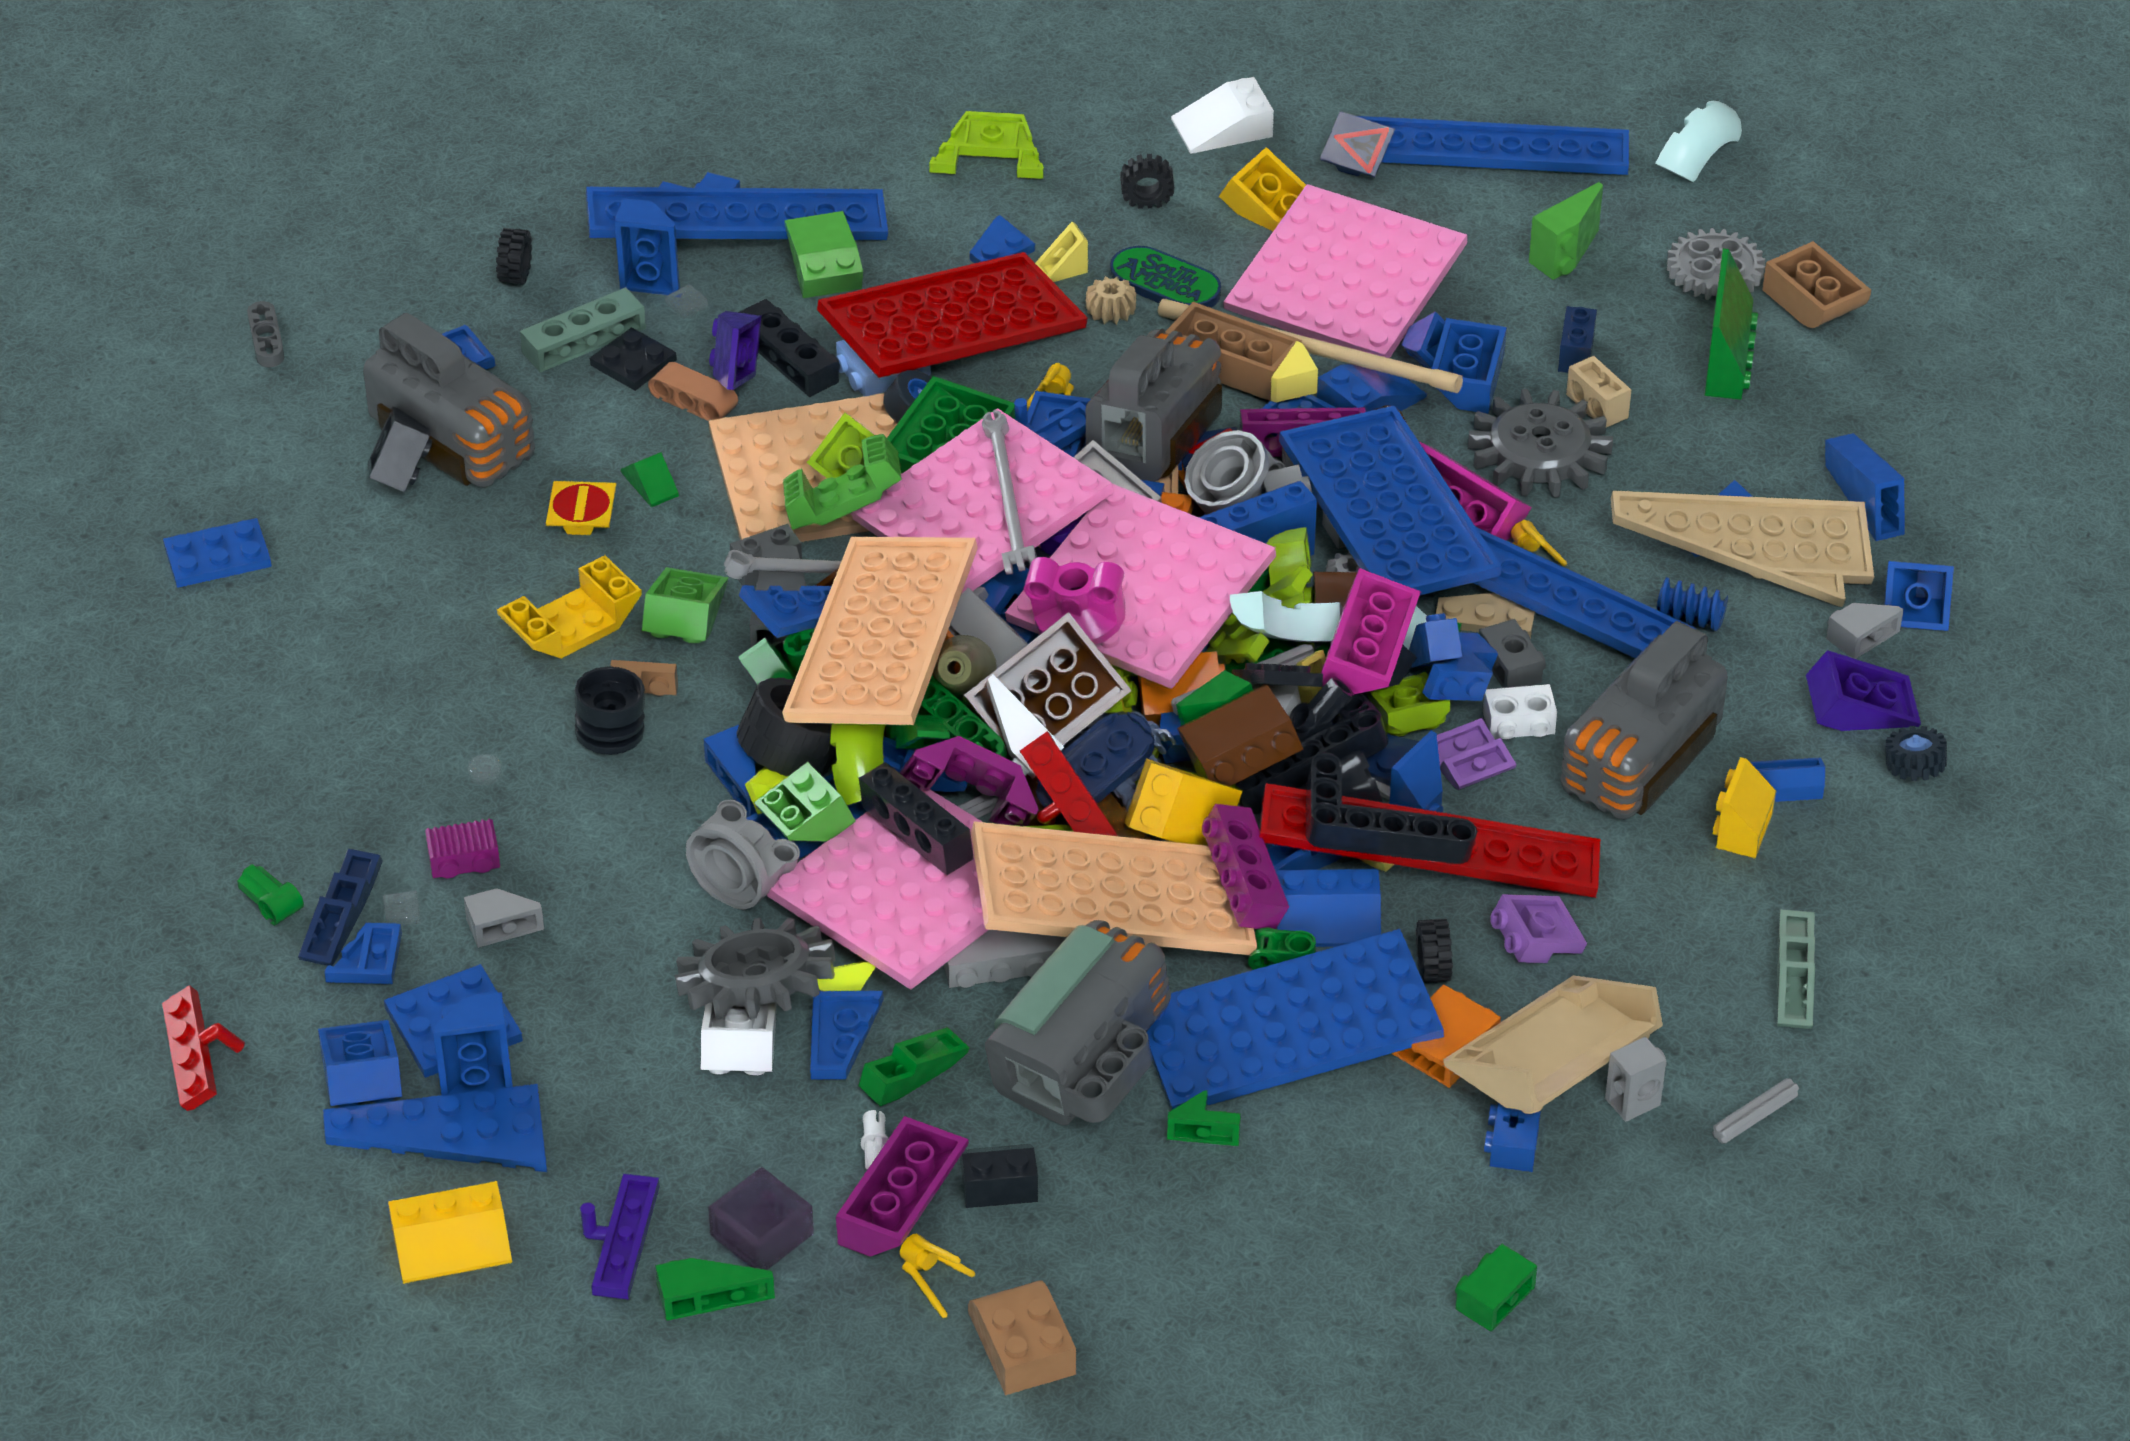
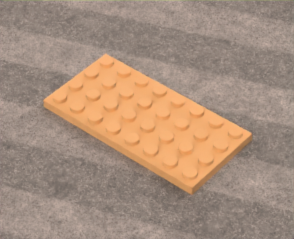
M851 537L783 709L784 720L788 723L914 725L978 549L976 538Z
M975 821L973 823L971 836L985 929L1068 937L1077 926H1085L1091 921L1102 920L1109 923L1110 929L1119 927L1126 930L1127 937L1137 935L1143 938L1145 945L1152 942L1161 947L1250 955L1257 948L1254 928L1238 926L1235 915L1230 908V902L1224 886L1221 884L1217 867L1212 860L1209 846Z

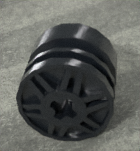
M607 666L590 670L577 680L575 687V734L578 742L586 749L600 754L612 755L629 751L642 741L645 727V714L643 712L645 706V687L642 680L634 672L620 667Z

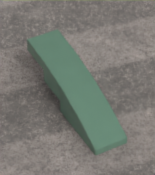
M1780 909L1777 957V1026L1813 1028L1815 912Z

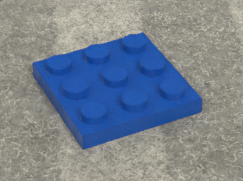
M480 964L385 999L384 1006L423 1076L426 1078L438 1073L432 1027L466 996L498 992ZM503 1002L508 1046L523 1041L522 1032Z

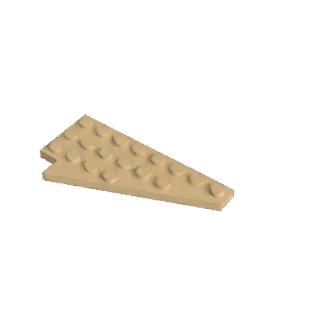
M1613 491L1611 495L1613 524L1749 573L1754 578L1771 581L1836 606L1843 607L1846 599L1844 583L1872 584L1874 579L1865 502Z

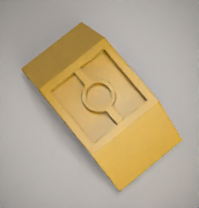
M604 555L578 568L580 588L538 609L525 596H522L497 609V614L533 650L562 659L618 630L641 597L642 590Z

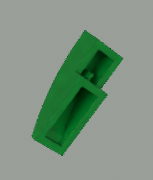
M917 714L914 725L886 724V737L896 741V749L917 750L950 739V732L946 726L932 715Z
M948 1027L896 1043L892 1055L864 1064L858 1086L879 1106L886 1105L906 1096L951 1068L969 1052L970 1047Z

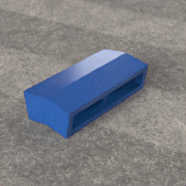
M1821 758L1750 762L1776 790L1775 802L1823 799L1826 767Z

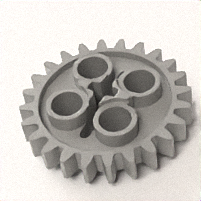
M1711 228L1710 233L1707 234L1702 229H1699L1698 235L1688 232L1687 239L1678 237V243H1672L1671 250L1668 251L1667 271H1670L1669 278L1675 279V286L1684 285L1683 292L1693 290L1694 297L1702 293L1705 294V299L1709 300L1711 296H1716L1717 298L1723 248L1730 250L1750 292H1754V286H1760L1761 279L1764 277L1765 258H1762V250H1756V243L1748 244V237L1738 239V232L1730 236L1727 235L1726 229H1723L1720 234L1716 233L1714 228Z

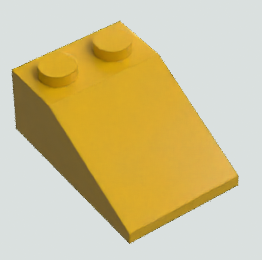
M1266 147L1230 179L1219 197L1236 214L1274 231L1306 184Z
M1146 758L1124 823L1129 828L1172 842L1208 846L1206 838L1202 833L1204 819L1208 817L1215 804L1238 806L1242 790Z

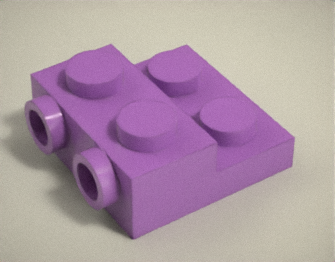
M1502 894L1491 913L1492 927L1500 929L1505 938L1504 946L1506 951L1514 953L1518 962L1548 963L1553 953L1582 954L1587 945L1559 896Z

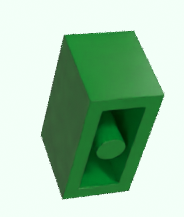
M1501 1244L1492 1254L1486 1253L1480 1260L1478 1267L1469 1276L1464 1275L1459 1280L1455 1288V1294H1457L1455 1309L1492 1332L1535 1288L1537 1265L1504 1244Z

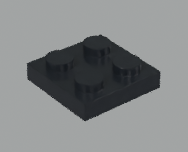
M631 327L591 356L590 366L636 391L669 362H675L677 355L672 349Z
M1245 663V669H1232L1233 675L1252 684L1322 687L1323 674L1310 673L1311 666Z

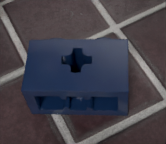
M1566 307L1558 372L1568 373L1569 366L1592 356L1597 309Z

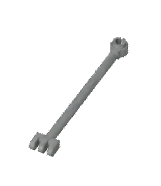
M993 410L995 420L992 419L990 411L987 412L983 417L982 427L985 436L992 440L1012 550L1002 553L1006 575L1013 574L1012 565L1017 564L1019 572L1026 570L1025 561H1029L1031 565V562L1037 558L1033 545L1024 547L1004 440L1005 435L1009 431V425L1004 414H1001L998 410Z
M731 550L725 559L724 571L727 572L726 575L733 579H742L743 576L752 573L753 570L831 574L839 568L841 561L753 557L751 554H746L742 551Z

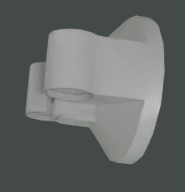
M1239 430L1229 431L1207 440L1194 452L1186 467L1184 482L1190 497L1204 512V515L1265 494L1263 481L1267 476V472L1285 468L1281 461L1273 458L1265 446L1253 434Z
M724 800L717 806L715 814L691 834L686 843V857L691 872L703 889L717 900L733 908L744 910L757 905L768 894L770 889L775 886L783 874L790 873L795 869L800 856V850L794 842L787 839L774 840L769 831L761 824L747 820V811L740 802Z

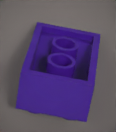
M725 311L719 314L718 318L714 319L712 335L716 337L715 348L711 350L709 364L710 367H713L712 376L728 390L736 389L756 375L761 316Z
M1829 650L1822 655L1806 674L1817 724L1840 731L1908 728L1921 725L1908 675Z

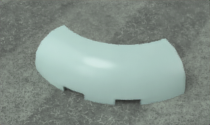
M1719 101L1707 102L1704 109L1697 107L1685 118V127L1679 134L1674 132L1655 164L1694 182L1704 165L1721 146L1730 141L1738 142L1740 140L1742 132L1741 120L1736 111Z
M1262 591L1230 595L1233 614L1245 627L1256 633L1261 632L1266 637L1284 641L1332 642L1343 611L1340 602L1298 603L1294 605L1293 609L1281 606V600L1267 596Z

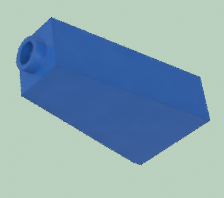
M1854 433L1826 439V468L1849 501L1865 502L1868 530L1875 541L1905 535L1904 477Z

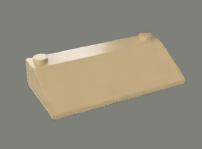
M1571 976L1443 1059L1444 1066L1506 1108L1522 1110L1525 1114L1539 1112L1543 1109L1544 1105L1607 1064L1611 1052L1645 1036L1648 1039L1651 1033L1663 1026L1656 987Z

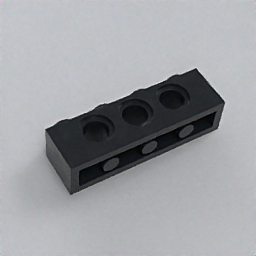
M764 299L738 312L761 316L758 353L808 397L839 383L840 364L837 357L825 350L815 338H811L804 332L800 325L789 319L779 307H775L770 301Z
M884 762L859 777L863 808L945 875L952 873L974 859L970 829L889 764Z

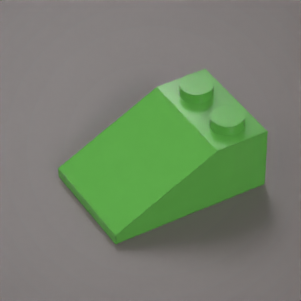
M1598 182L1532 217L1529 263L1552 280L1562 275H1567L1576 268L1599 231L1603 184Z
M843 211L784 221L803 298L862 289L863 268L856 242Z
M666 567L645 594L642 631L651 632V635L657 638H668L670 635L682 637V640L688 643L706 641L711 634L729 577Z

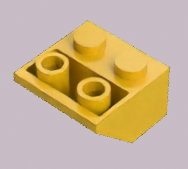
M1740 757L1736 769H1729L1725 781L1727 791H1721L1719 794L1716 811L1721 812V815L1716 817L1713 835L1718 836L1717 849L1756 858L1773 814L1776 790L1748 759Z

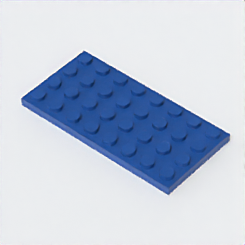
M1395 405L1280 432V444L1292 463L1299 465L1302 477H1309L1312 494L1317 499L1320 507L1359 568L1421 591L1420 595L1501 576V564Z
M1400 929L1173 992L1171 993L1168 1007L1148 1029L1147 1034L1152 1060L1170 1108L1173 1110L1204 1090H1208V1105L1412 1048L1414 1043L1444 1037V1029Z

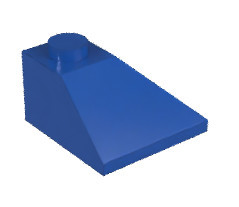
M1436 311L1409 326L1402 346L1410 356L1421 366L1432 369L1445 321Z
M1888 561L1884 605L1899 606L1903 609L1901 627L1948 631L1954 566Z
M1431 730L1391 768L1389 804L1443 813V789L1437 733Z

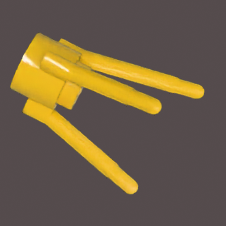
M1060 363L1053 364L1049 367L1044 379L1035 391H1046L1055 394L1063 393L1064 395L1071 396L1074 386L1069 383L1071 380L1070 370ZM1035 392L1027 400V411L1030 407Z
M1524 519L1514 525L1511 530V537L1514 540L1512 544L1530 552H1535L1542 546L1563 567L1567 565L1566 560L1545 540L1532 522Z
M917 1233L910 1235L901 1246L900 1256L906 1261L902 1269L913 1277L942 1318H946L948 1315L946 1310L918 1270L923 1269L927 1271L939 1260L969 1277H974L975 1272L961 1264V1259L958 1256L930 1243Z

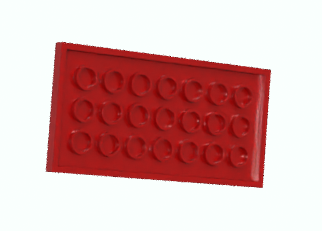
M1025 252L819 299L817 305L818 312L878 378L1086 328L1088 317Z

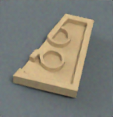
M1496 593L1440 597L1436 609V614L1445 613L1446 619L1457 618V623H1462L1461 630L1479 632L1481 628L1515 619L1522 630L1528 632L1531 639L1535 611Z

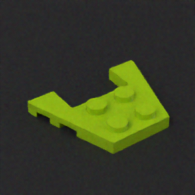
M966 111L952 129L949 140L941 144L938 155L932 157L929 162V173L956 174L959 155L1018 158V178L1043 179L1044 167L1039 161V153L1033 145L1032 135L1024 114Z
M1303 565L1264 590L1263 593L1283 602L1299 595L1313 574ZM1232 612L1221 629L1208 642L1210 646L1206 652H1217L1218 664H1229L1232 661L1231 659H1234L1237 663H1243L1246 659L1250 663H1254L1260 657L1269 640L1261 632L1256 633L1245 627Z

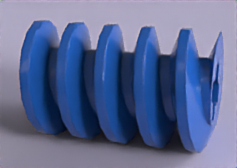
M1666 577L1658 596L1656 610L1660 609V612L1669 616L1673 611V618L1681 620L1685 615L1686 623L1692 625L1698 618V624L1701 628H1705L1711 622V629L1718 631L1725 616L1728 595L1723 601L1720 598V590L1716 589L1712 597H1708V590L1705 586L1699 594H1696L1695 584L1693 583L1690 584L1686 591H1683L1682 581L1680 580L1674 588H1671L1670 578Z

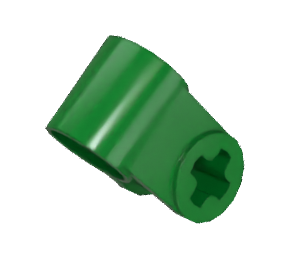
M1260 928L1255 931L1257 948L1250 954L1248 963L1255 970L1315 953V937L1303 930L1289 931ZM1266 937L1268 938L1267 945L1264 942ZM1265 957H1267V964H1264Z

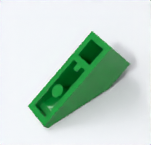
M696 1258L673 1260L655 1265L657 1288L666 1321L775 1298L774 1277L770 1270Z

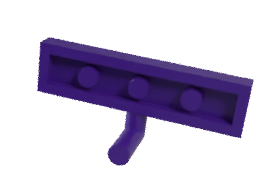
M623 1174L609 1226L597 1225L595 1206L592 1203L581 1205L583 1235L587 1239L604 1241L592 1282V1295L629 1300L660 1188L659 1178Z

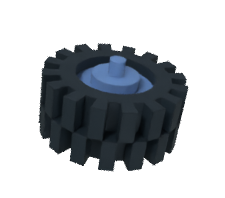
M1910 726V730H1906L1903 727L1899 729V733L1893 731L1890 733V737L1886 739V765L1888 771H1892V775L1895 777L1900 774V779L1904 780L1909 776L1911 781H1917V777L1928 780L1929 775L1933 777L1939 776V772L1943 773L1945 767H1947V741L1944 738V734L1941 732L1937 734V730L1934 728L1927 731V726H1921L1920 729Z

